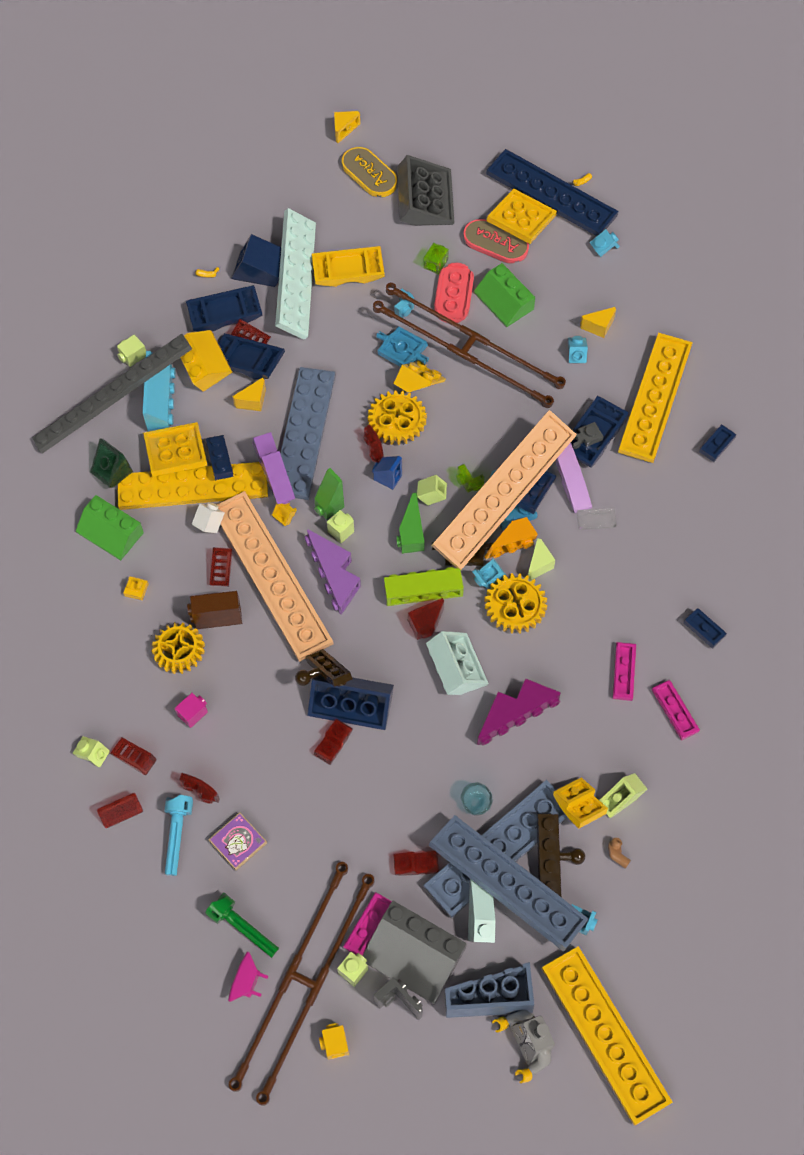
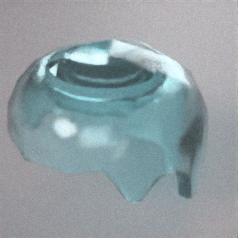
M475 782L464 787L461 801L468 813L478 816L484 815L491 809L493 796L487 786Z

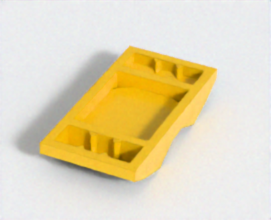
M380 246L312 253L315 284L337 287L346 282L365 284L385 277Z

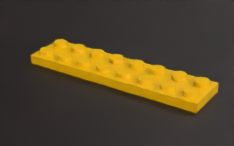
M658 332L618 453L654 463L693 342Z
M260 462L231 464L234 477L215 480L212 466L152 477L151 471L118 474V507L120 510L219 502L226 501L244 491L249 499L268 497L267 478Z
M579 946L541 968L633 1125L639 1124L672 1104L671 1098Z

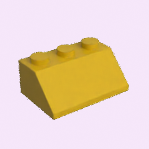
M211 330L191 332L184 335L192 350L180 358L196 387L204 392L232 373Z

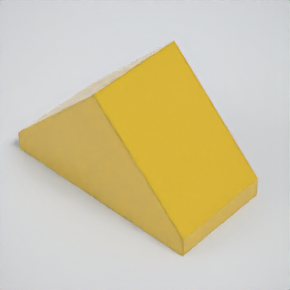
M334 112L337 143L342 141L360 125V112Z
M612 307L583 315L580 323L581 329L604 338L614 321L616 308Z
M261 378L232 396L234 406L238 409L262 411L266 392L265 380Z

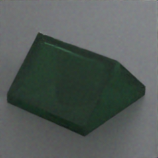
M100 438L90 473L108 487L113 488L133 471L124 454L106 440Z

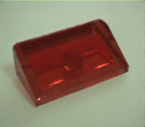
M132 793L98 808L97 812L104 827L109 828L142 813L143 809L137 795Z

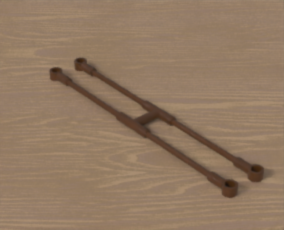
M392 282L386 285V293L388 295H396L403 300H407L468 335L469 339L462 349L451 343L448 344L396 315L395 312L385 307L382 301L377 300L373 303V311L375 313H383L445 346L447 350L474 365H479L529 393L531 397L542 402L545 408L552 407L554 402L552 396H544L535 390H531L479 361L478 358L468 353L474 342L478 341L486 346H490L539 373L543 378L554 383L557 389H563L566 384L564 377H556L547 371H542L490 342L489 339L464 325L461 326L409 297L408 294L396 288V284Z
M345 862L337 863L336 873L329 885L330 888L298 953L295 954L278 988L279 992L244 1062L241 1063L235 1077L229 1081V1088L233 1092H238L242 1089V1080L249 1068L252 1056L292 979L311 988L305 1001L304 1009L272 1075L268 1077L262 1091L256 1096V1101L261 1106L269 1103V1095L276 1083V1077L310 1006H313L329 972L328 969L361 901L364 900L369 888L373 887L375 883L374 877L371 874H365L362 877V885L356 896L353 908L316 980L296 972L301 963L302 955L334 890L337 889L342 877L348 873V865ZM340 866H345L346 870L340 872L338 868ZM366 878L372 879L370 884H366L364 881ZM234 1081L239 1082V1087L236 1089L232 1088ZM263 1094L266 1095L267 1100L260 1102L259 1097Z

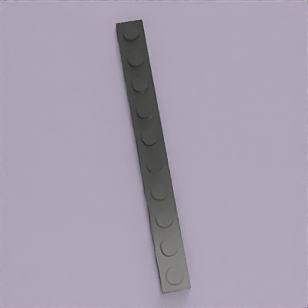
M180 334L32 437L38 450L43 454L192 350L185 336Z

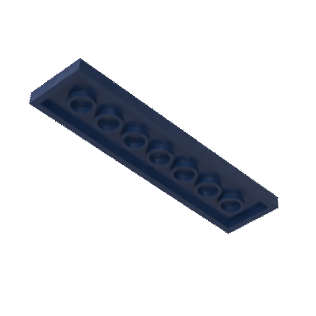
M507 149L487 169L486 175L556 210V214L595 236H598L607 229L618 216L616 209Z

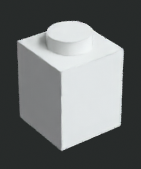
M214 503L199 504L192 525L203 532L217 533L225 512L219 510V506Z

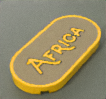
M354 147L344 153L342 157L343 170L368 194L375 197L377 195L386 197L396 190V174L370 150L363 147Z

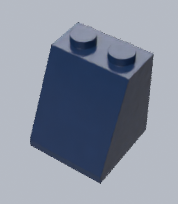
M251 234L239 253L231 279L275 287L279 282L281 247Z

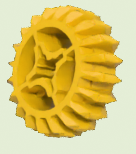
M174 622V627L171 628L169 625H166L167 630L160 629L161 635H155L156 641L152 642V654L155 655V662H158L160 668L164 667L166 672L171 669L173 674L177 670L183 674V669L186 668L190 672V666L197 667L196 661H202L201 655L205 653L203 649L205 643L202 641L203 636L199 634L198 629H193L190 624L185 627L183 622L180 626H177V623ZM184 637L189 638L191 641H193L194 645H189V643H186L184 641ZM163 651H167L168 653L172 654L173 659L167 658L163 654Z

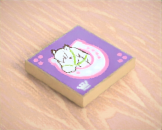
M241 813L237 814L209 839V842L235 871L267 844V841Z

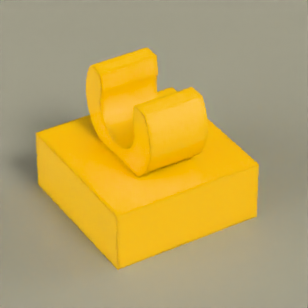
M276 503L272 516L284 526L290 524L292 517L295 516L297 509H293L290 503L278 505Z
M129 576L123 594L125 597L143 601L149 583L147 580Z

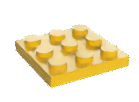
M513 189L487 216V222L531 244L555 218L557 211Z
M198 422L143 432L152 477L207 466Z

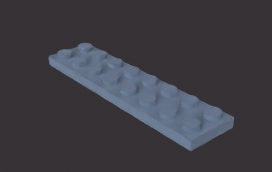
M300 367L280 453L294 496L297 499L309 500L336 376L334 371Z
M545 780L481 836L517 862L537 844V814H558L559 824L567 818L553 796L556 789ZM451 863L424 884V888L450 918H453L469 904L470 878Z
M456 815L450 819L429 843L433 850L563 952L589 920Z

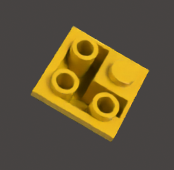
M415 361L401 366L393 384L409 393L445 382L446 378L441 376L442 374L439 371L431 370L426 367V364Z

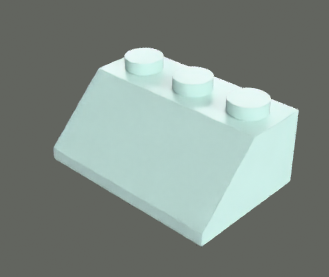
M441 631L426 643L447 695H462L489 684L467 633Z

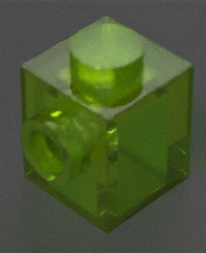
M433 243L424 256V269L439 275L441 269H443L448 261L449 249Z

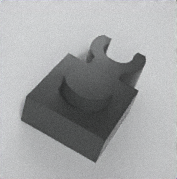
M595 422L578 429V434L573 439L577 442L573 443L572 448L577 449L582 443L587 447L603 440V435Z

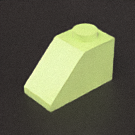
M634 773L623 777L599 801L608 808L606 814L609 818H612L635 802L647 788Z

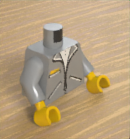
M521 1010L508 1015L507 1018L499 1017L492 1021V1023L498 1022L500 1024V1029L495 1031L497 1033L506 1030L509 1025L511 1026L513 1035L529 1068L519 1069L515 1072V1076L523 1074V1080L519 1083L531 1081L532 1074L536 1075L550 1064L551 1051L555 1043L549 1032V1027L541 1015L535 1017L534 1014L527 1010Z

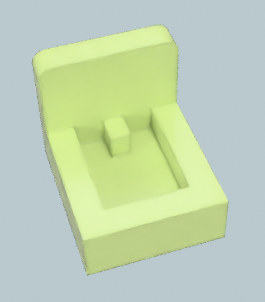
M83 736L73 754L78 758L90 761L97 767H101L110 751L99 741Z

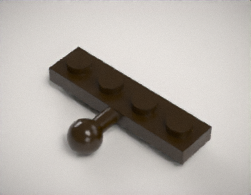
M324 649L305 657L307 663L314 668L313 670H300L295 675V681L300 686L308 685L312 678L319 675L323 676L334 687L343 686L347 681L353 679L351 672Z
M537 814L538 879L562 898L560 861H571L575 865H580L585 861L586 855L580 848H574L570 852H560L558 814Z

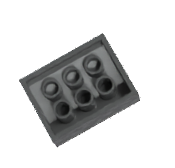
M406 155L397 166L400 221L415 226L453 225L455 222L451 169Z
M392 900L374 932L363 957L367 960L366 964L390 979L392 977L396 981L400 979L410 991L435 1004L463 955L467 943Z

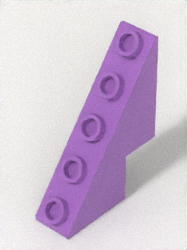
M272 433L254 437L252 441L253 447L277 505L289 503L290 500L295 499Z
M308 529L307 535L304 536L308 547H312L311 555L313 561L318 562L320 566L318 567V572L321 579L325 578L326 580L324 586L327 594H331L333 597L331 603L334 610H338L339 614L342 615L361 587L360 578L346 571V568L352 561L351 552Z

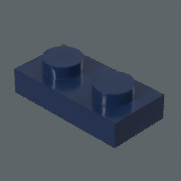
M721 424L700 448L699 453L715 462L736 438L737 434Z
M699 608L684 621V624L712 649L727 635L723 629Z

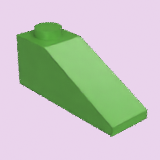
M331 468L327 469L314 498L315 511L319 516L323 515L326 520L344 508L342 480Z
M412 493L399 528V536H396L397 547H401L402 554L424 551L425 542L416 493Z

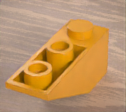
M524 517L511 521L492 544L485 555V559L498 558L502 554L514 553L518 549L531 547L538 534L528 518Z

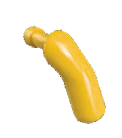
M587 173L580 179H574L573 183L575 186L583 185L592 179V175Z
M216 267L214 271L197 269L195 274L200 277L213 278L216 277L219 268Z

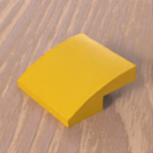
M582 777L557 789L553 793L562 811L578 829L602 817L608 810L594 796L596 789Z

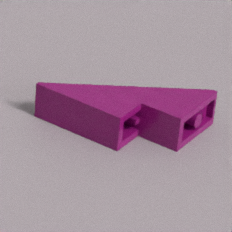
M525 679L517 699L498 692L478 736L477 745H486L492 741L493 737L506 734L509 728L515 725L516 727L521 726L531 716L537 717L544 712V709L556 707L561 702L559 700L561 692Z

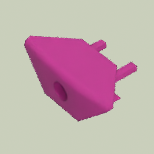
M248 951L244 955L233 980L228 997L229 1002L242 996L250 998L252 994L261 997V993L253 991L259 976L268 979V975L262 974L257 970Z

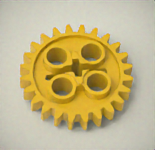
M395 390L393 395L389 391H387L386 397L381 394V400L375 398V404H371V409L368 410L369 429H372V434H377V439L383 437L384 443L390 440L391 445L394 441H397V444L400 445L401 441L407 444V439L414 441V435L420 437V431L423 432L426 425L427 413H425V407L422 406V401L417 402V396L411 398L410 392L404 395L403 390L400 394Z
M511 573L509 579L506 575H503V581L497 578L496 584L491 583V590L487 589L488 596H485V609L488 611L486 615L492 616L491 623L497 621V628L502 625L504 632L507 628H510L511 634H513L514 629H517L518 633L521 634L522 628L529 632V626L535 629L536 622L540 624L541 617H545V610H547V605L545 604L547 603V598L544 597L545 591H540L541 584L535 586V579L528 581V575L524 579L521 578L520 573L517 578ZM518 590H523V591H525V593H524V594H519V593H517V591H518ZM504 596L507 600H501L499 597ZM530 606L533 608V610L529 611L526 610L524 607ZM513 613L515 614V616L509 617L506 614Z

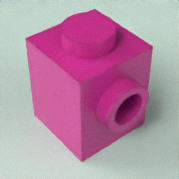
M193 693L188 695L174 708L177 716L189 728L193 727L208 713L206 708L207 702L200 695L196 697Z

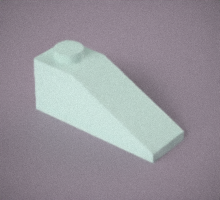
M470 879L468 941L495 943L493 896Z

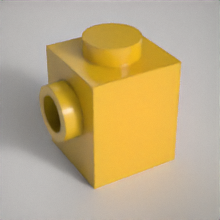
M338 1023L327 1025L326 1029L322 1030L323 1036L319 1037L321 1051L326 1050L328 1060L349 1055L343 1025L339 1026Z

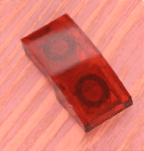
M369 424L364 428L363 438L366 444L369 445L370 458L373 462L379 463L382 457H384L382 444L378 435Z
M336 719L326 731L324 739L314 750L313 755L331 765L348 740L353 728Z
M181 773L179 781L185 790L191 792L197 790L199 799L204 803H219L218 793L211 786L194 776Z
M412 851L393 854L395 875L397 876L424 875L439 872L438 853L436 851L422 853Z

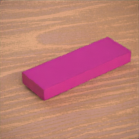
M616 643L613 699L633 700L636 644Z
M670 680L652 688V692L681 741L700 731Z
M375 892L343 948L355 955L359 953L363 956L392 901Z

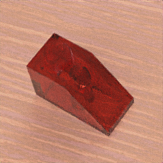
M443 598L408 612V622L417 640L429 638L435 633L444 610Z

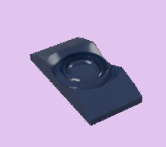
M254 285L186 300L193 331L197 332L216 331L231 324L244 325L263 316Z
M224 333L218 343L232 372L243 373L252 379H269L285 353L284 348Z
M597 395L572 431L578 434L579 428L595 422L603 435V440L587 447L582 443L579 448L573 449L577 460L592 468L600 459L610 441L619 432L629 412ZM572 440L570 443H571V445L573 446V443H575V442H577V441H576V440Z

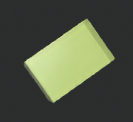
M537 538L530 564L528 580H533L554 569L555 559L542 539Z

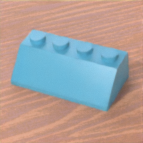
M146 351V358L153 354V352ZM171 364L144 382L143 416L148 432L169 428L174 423L171 409H174L172 394H175V384L172 383V380L176 378L175 368H172Z

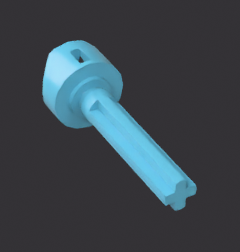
M190 796L167 797L165 801L164 812L172 815L165 866L166 875L177 876L183 816L192 815L193 798Z

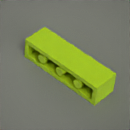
M448 567L445 570L439 571L428 570L423 573L410 572L407 575L398 576L393 574L384 577L387 606L463 597L464 587L459 568Z

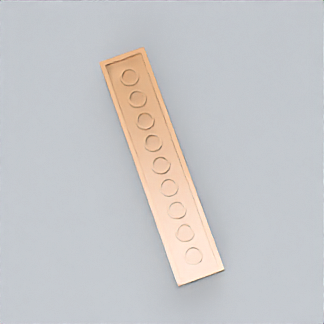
M549 410L431 546L454 567L462 570L577 434Z
M244 491L217 504L219 506L218 509L225 512L220 526L298 661L300 662L306 659V656L333 645L332 638L246 492Z

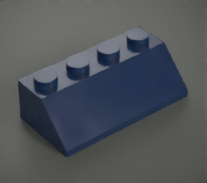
M321 675L312 679L307 716L386 730L394 685L352 677L353 679L347 681L345 685L334 687Z

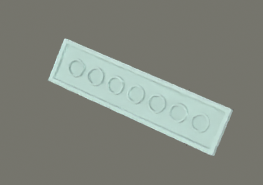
M288 208L284 211L275 326L304 340L308 337L313 273L312 253H314L316 222Z

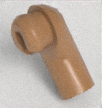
M613 838L608 844L609 856L613 861L626 869L631 860L622 854V841L619 838Z

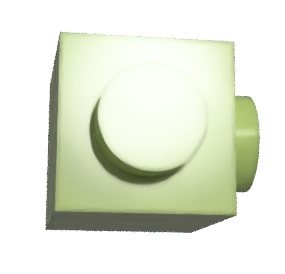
M135 335L117 345L119 359L122 363L126 362L129 367L146 357L145 345Z
M437 475L418 481L417 497L425 504L431 505L446 499L447 483Z
M339 510L327 521L328 533L339 543L344 542L354 533L353 518L348 513L345 514Z
M350 952L337 968L338 974L355 987L368 971L367 960L359 953L355 955Z

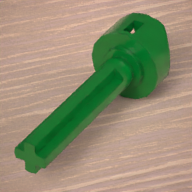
M222 893L217 901L209 905L205 914L218 924L225 919L271 958L279 950V947L232 910L236 901L226 893Z

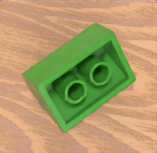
M503 263L488 271L474 290L477 297L506 327L534 310L535 296Z
M97 495L84 508L76 529L77 534L120 561L144 533L139 521Z

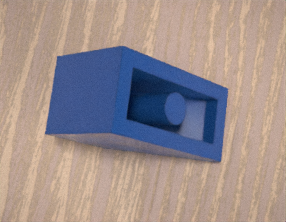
M382 457L381 461L377 462L373 467L374 481L393 490L402 477V457Z

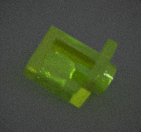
M465 464L458 466L456 479L460 485L464 486L467 493L480 490L485 480L483 474L473 478Z

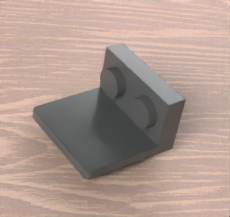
M392 977L374 994V1003L379 1009L382 1006L388 1007L395 1000L394 996L397 995L418 1020L422 1018V1003L415 996L411 998L407 992V986L400 979L396 981Z

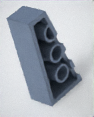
M530 962L522 964V966L506 969L501 973L483 976V978L475 981L470 980L445 988L446 1018L505 1015L521 1010L533 1013L534 997Z

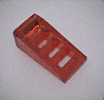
M241 319L231 332L233 336L252 340L253 336H257L253 341L258 342L262 338L264 339L262 341L264 344H267L271 336Z
M213 547L209 585L229 587L233 556L232 549ZM217 556H227V559H217ZM216 563H227V565L216 566ZM226 570V573H215V571ZM215 577H225V581H218L214 579Z
M121 737L110 753L143 775L148 774L157 760L152 753ZM127 745V746H128L127 749H126V750L124 751V753L121 755L120 753L123 751V749H124L125 746Z

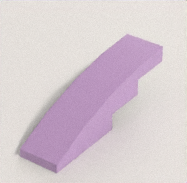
M570 443L556 459V466L561 475L562 485L574 513L591 509L592 504L579 463Z

